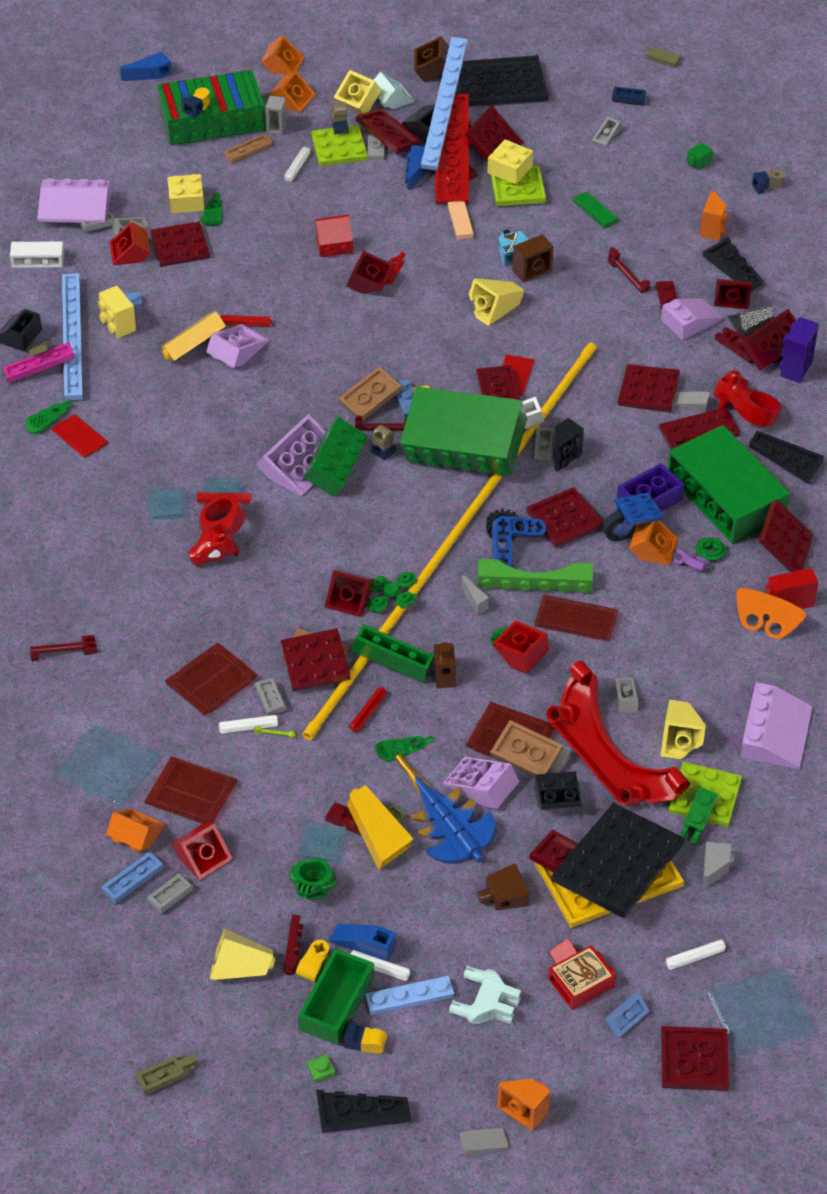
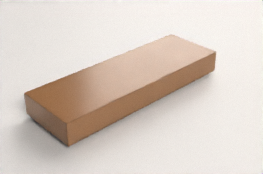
M264 133L223 151V155L233 164L272 147L273 141Z

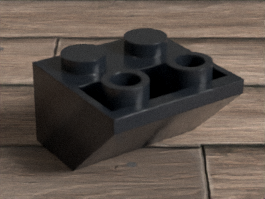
M435 105L423 106L402 122L404 127L424 143L427 141Z
M24 309L13 315L0 330V343L25 351L42 330L40 314Z
M566 418L555 426L554 470L557 472L562 468H566L574 459L580 458L583 453L584 428L570 418Z
M576 771L535 775L537 806L541 810L582 806Z

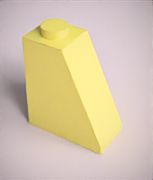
M476 278L473 280L469 297L474 302L476 318L490 326L520 304L525 290L510 281Z
M669 700L661 757L682 759L687 753L703 745L706 725L689 702Z
M224 928L215 953V965L212 964L210 970V979L219 980L266 975L268 969L272 970L276 957H273L272 949Z

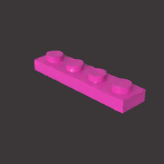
M70 342L46 352L4 366L3 370L8 383L72 360L75 358Z

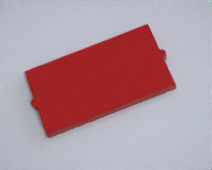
M506 354L502 366H512L519 396H523L535 359Z
M75 414L65 420H61L59 424L51 428L55 434L84 458L94 452H98L100 448L108 444V441Z

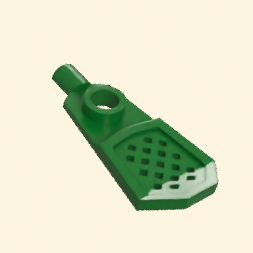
M214 193V197L208 201L200 219L202 224L215 226L222 223V200L219 199L220 193Z
M69 400L62 404L57 403L26 418V430L30 434L42 433L55 420L66 413V408L71 406L72 403Z
M414 736L403 739L384 740L375 746V751L379 758L389 763L394 761L399 754H402L404 757L424 749L426 744L434 742L433 736L426 738ZM412 741L418 742L417 744H411Z

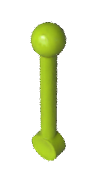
M259 726L255 727L254 730L256 734H276L289 736L290 738L296 736L295 731L267 730Z

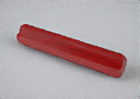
M221 315L220 317L224 324L228 326L243 324L254 327H271L272 318L267 316Z
M198 492L197 503H208L216 497L228 494L235 496L241 504H251L252 494Z
M384 687L377 688L349 725V728L354 733L361 730L388 694Z

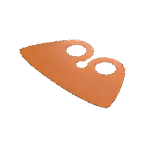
M737 589L738 613L741 623L746 629L758 630L764 622L763 616L768 614L770 619L765 624L766 634L772 638L781 639L792 632L806 617V613L801 608L783 599L752 589ZM750 614L758 617V624L756 626H749L746 619ZM772 623L780 624L782 629L778 635H773L770 632L769 627Z

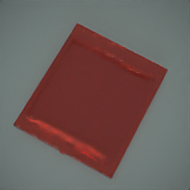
M217 642L166 679L165 683L205 716L208 713H212L250 685L251 681L257 678V674Z
M490 701L469 738L466 747L497 759L491 756L490 751L510 720L549 739L555 727L547 721Z
M171 756L144 802L150 806L202 824L205 822L213 823L237 783V778Z

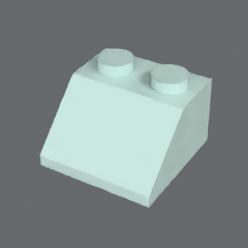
M382 72L374 79L382 89L377 99L380 100L379 103L384 108L396 109L415 102L404 86L395 79Z

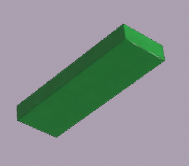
M587 191L573 197V202L604 229L618 222V218Z

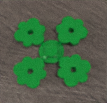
M413 572L401 573L400 577L396 578L397 584L389 583V580L385 579L384 576L374 578L373 591L375 593L384 591L385 596H375L367 602V606L371 612H382L384 607L389 605L387 597L395 596L397 598L395 604L399 605L400 608L404 609L408 605L412 606L417 599L416 594H411L410 591L400 593V588H409L412 584H415L417 582L415 574Z

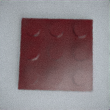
M493 105L464 134L487 162L488 157L504 140L520 146L524 143Z
M200 221L150 230L160 267L210 259V252Z
M627 364L618 398V405L671 412L680 370Z
M575 487L532 504L526 510L531 518L540 519L545 523L546 531L544 534L555 548L601 529L604 523Z
M776 499L770 504L759 543L788 571L803 570L813 534Z
M338 628L281 640L293 692L351 680Z
M661 1026L662 1088L728 1091L727 1029Z

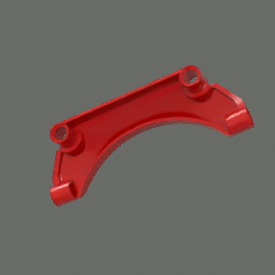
M584 661L575 662L569 671L571 677L568 679L560 701L562 705H553L548 708L546 714L548 721L615 797L619 804L637 806L643 800L649 804L677 800L689 788L690 781L676 766L666 769L647 768L635 763L617 748L607 733L601 717L598 700V679Z

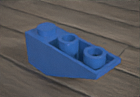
M163 52L120 67L122 81L160 79L172 74L171 61Z
M412 145L411 152H408L407 162L410 163H406L405 183L408 184V190H411L430 170L421 168L425 146Z
M337 924L329 942L389 962L396 948V932L377 925Z

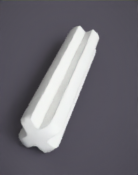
M302 147L284 175L286 181H293L310 154L309 147Z
M276 715L223 721L219 723V731L223 734L254 730L257 726L261 728L278 726V719Z
M720 939L666 958V966L669 970L724 952L726 948L725 943Z
M356 950L351 952L354 956L373 962L375 971L407 981L410 976L409 968Z

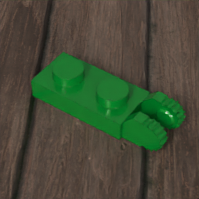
M700 786L680 836L686 838L689 827L695 829V834L691 839L692 845L697 844L718 798V793Z

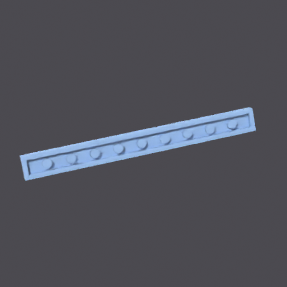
M451 38L421 162L422 169L438 170L468 39Z
M79 273L62 274L63 344L70 342L75 355L74 359L64 362L65 401L83 400Z

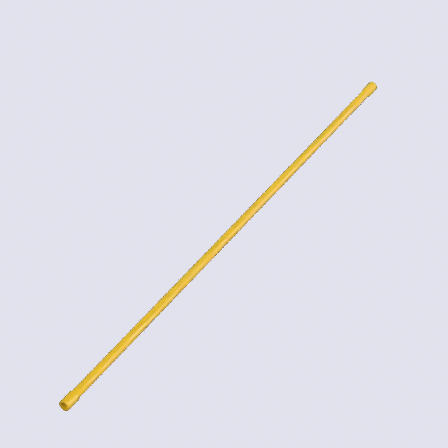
M594 343L586 345L577 361L541 408L543 419L547 417L587 360L597 350ZM542 423L525 430L518 455L536 432V427H539ZM495 473L492 475L420 573L417 582L409 588L408 591L411 594H418L503 476ZM397 605L379 631L388 635L407 608L402 609ZM360 655L349 670L351 680L342 681L316 717L303 731L302 736L305 739L312 741L320 730L321 725L370 659Z

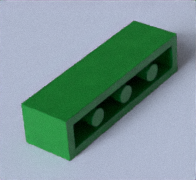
M364 624L355 637L352 652L420 682H424L434 659V655Z

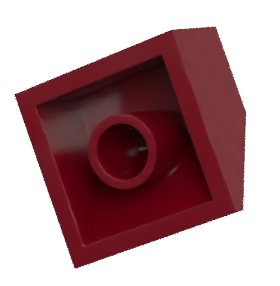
M363 251L346 287L362 294L382 291L394 265Z
M717 279L714 306L748 310L752 282Z
M340 569L333 570L325 608L361 617L371 597L375 579Z

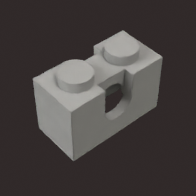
M269 96L265 107L267 133L283 135L287 123L286 114H284L286 97Z

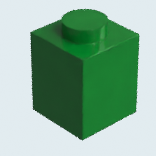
M703 142L692 147L687 152V163L696 170H700L712 163L713 150Z

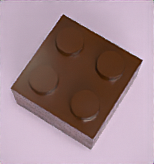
M442 36L414 49V71L423 82L433 80L435 77L443 74L449 45Z
M543 234L514 245L512 271L523 283L552 272L554 246Z

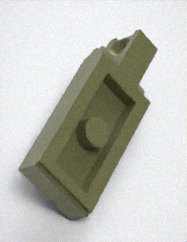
M194 1054L185 1058L176 1057L175 1055L135 1075L144 1095H147L189 1075V1071L198 1068V1063Z

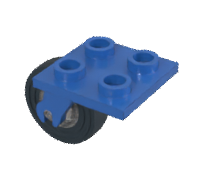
M649 493L614 499L617 508L614 513L605 519L602 528L609 540L620 541L628 538L634 532L636 524L662 520L664 516Z

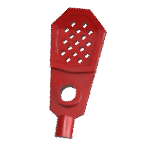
M400 252L397 257H392L388 261L394 267L385 284L390 285L394 283L404 264L403 258L406 255L404 252Z

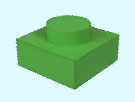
M327 1054L306 1062L314 1083L335 1076V1070Z

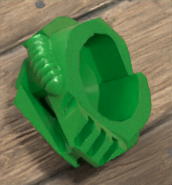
M320 858L298 862L289 874L290 880L295 885L296 893L306 899H323L337 884L334 871L329 867L326 860Z

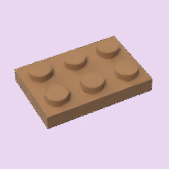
M379 366L338 399L354 416H362L363 422L403 389L395 379Z
M510 720L490 751V754L535 777L537 774L549 773L562 752L563 745Z

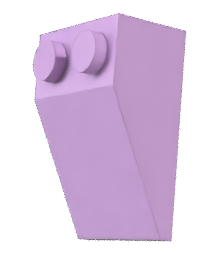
M703 298L675 299L662 305L661 321L682 340L724 320Z
M240 324L212 333L206 352L212 355L214 359L226 363L228 367L236 368L245 364L269 342V339Z

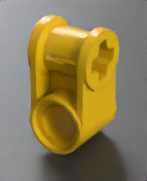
M316 940L311 944L305 956L298 964L296 975L311 982H317L330 958L329 945L326 941Z

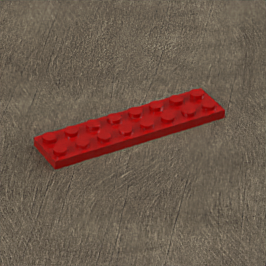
M455 94L438 170H435V204H448V202H465V204H469V140L464 135L469 130V94Z

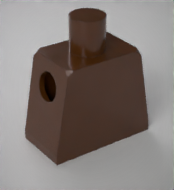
M447 642L435 644L433 648V664L436 688L456 687L454 645ZM447 668L448 674H443L441 670Z
M516 863L486 877V889L477 891L479 902L492 901L496 911L529 906L530 893Z

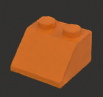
M282 35L270 43L261 63L271 73L287 75L295 69L298 71L305 56Z
M296 69L285 75L269 93V96L286 97V109L298 113L316 95Z
M711 191L702 211L700 237L719 241L721 236H724L727 226L724 223L727 222L728 213H726L727 205L715 191Z
M660 520L637 524L629 550L640 560L669 566L678 537Z
M129 808L113 812L106 835L112 837V841L116 843L128 844L130 849L141 852V850L150 848L166 823Z
M534 1079L500 1082L498 1085L497 1108L531 1131H534L549 1113L550 1090L548 1087Z

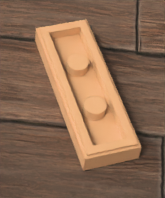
M448 202V210L456 239L473 238V230L465 202Z

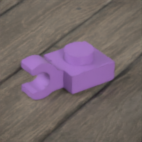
M684 549L677 550V553L682 555V559L675 558L673 560L676 564L685 562L695 571L706 569L710 560L694 553L690 554Z

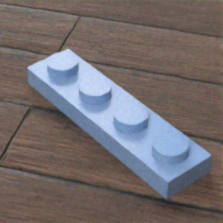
M449 976L365 993L370 1015L454 998Z

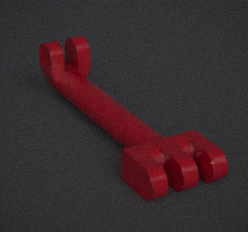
M611 247L609 249L608 263L612 267L617 266L640 293L649 291L650 280L640 282L620 260V253L616 248Z
M357 415L355 416V428L358 430H375L379 425H383L391 431H404L407 419L404 420V423H362V416Z
M86 635L82 636L81 642L31 646L29 652L31 661L34 662L39 660L40 653L83 650L85 656L98 653L95 636Z

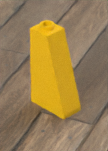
M217 311L208 313L162 345L163 351L161 352L166 360L175 361L211 337L212 333L226 327Z
M366 785L360 789L355 788L349 794L347 806L376 867L380 870L409 849L413 838Z

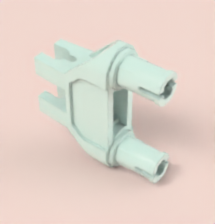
M467 965L463 978L481 983L480 990L472 1005L453 1000L449 1013L467 1018V1021L472 1024H480L492 1019L511 1024L514 1017V1007L501 1002L518 1007L521 999L519 997L521 990L505 985L496 971L492 969L484 971Z

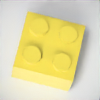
M349 70L334 99L338 103L345 102L347 109L363 114L370 111L382 89L376 81Z
M504 140L488 157V174L513 184H517L533 167V150L508 140Z
M201 174L168 177L171 213L204 211Z
M115 286L98 293V306L101 310L99 317L103 324H107L110 333H114L117 338L135 332L134 305L120 288Z

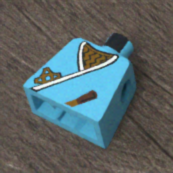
M506 229L498 237V250L503 266L513 264V246L529 240L521 231L511 233L510 230Z

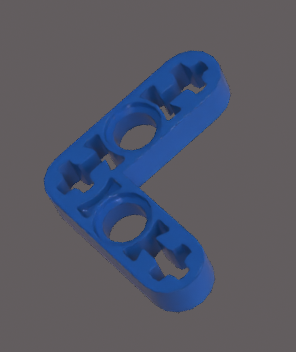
M500 516L492 523L493 559H502L506 562V565L511 566L512 536L539 537L546 531L545 523L540 519ZM501 521L502 524L505 525L503 529L501 526L498 525V523H500ZM516 522H520L523 525V531H518L515 528ZM535 525L537 526V528H540L539 531H537L534 528H530L528 530L529 527H533ZM499 539H503L506 542L505 548H501L498 545Z

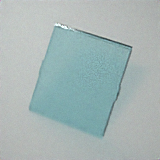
M95 725L54 775L81 788L87 793L94 794L121 807L159 760L160 756L124 737H120Z
M786 970L743 980L740 983L707 993L723 1028L727 1029L728 1039L737 1056L768 1047L779 1046L785 1042L817 1032Z

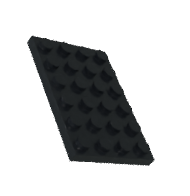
M538 55L463 61L456 94H469V106L548 100V92Z
M613 802L551 876V881L625 918L682 848L686 838Z

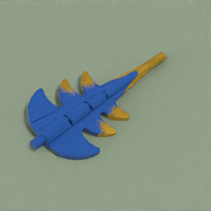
M402 754L397 755L395 760L406 772L426 805V808L422 811L412 814L411 819L419 822L435 820L429 827L418 830V834L428 839H441L445 837V840L439 845L426 849L427 854L437 861L448 864L459 863L467 858H474L478 863L482 862L484 857L481 851L491 843L495 835V820L492 813L488 811L480 820L469 823L475 814L474 798H471L462 807L454 809L460 799V787L442 797L410 766Z

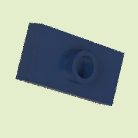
M614 86L612 101L644 105L646 90Z

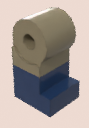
M345 102L332 103L331 123L334 134L349 133Z
M778 169L753 173L752 185L757 194L764 193L765 189H778L783 186L785 174Z
M379 425L373 432L372 453L383 460H386L395 453L397 447L393 445L394 432L383 425Z

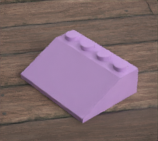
M43 179L40 188L38 222L105 223L111 199L110 181L103 179Z
M308 414L258 461L256 466L272 481L302 496L314 485L303 478L326 431Z
M756 682L740 757L800 769L813 706L776 686Z

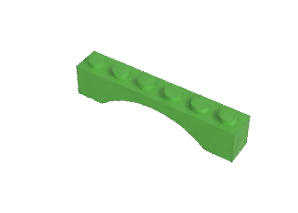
M479 559L478 588L521 589L524 591L541 590L544 592H592L593 563H572L567 567L550 572H527L512 568L498 559Z

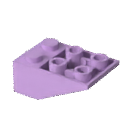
M464 757L449 774L443 785L452 790L460 787L463 796L469 799L474 798L476 803L484 807L498 809L517 786L519 780L510 763Z

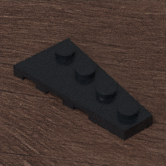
M729 237L703 251L704 258L734 281L752 282L751 292L762 286L763 280L753 267H749L745 257H741L739 250L731 244Z
M758 430L749 443L750 448L807 484L810 483L824 460L823 455Z
M316 1089L322 1133L411 1122L408 1097L386 1095L372 1097L363 1093L349 1095L341 1091L327 1093L324 1090Z

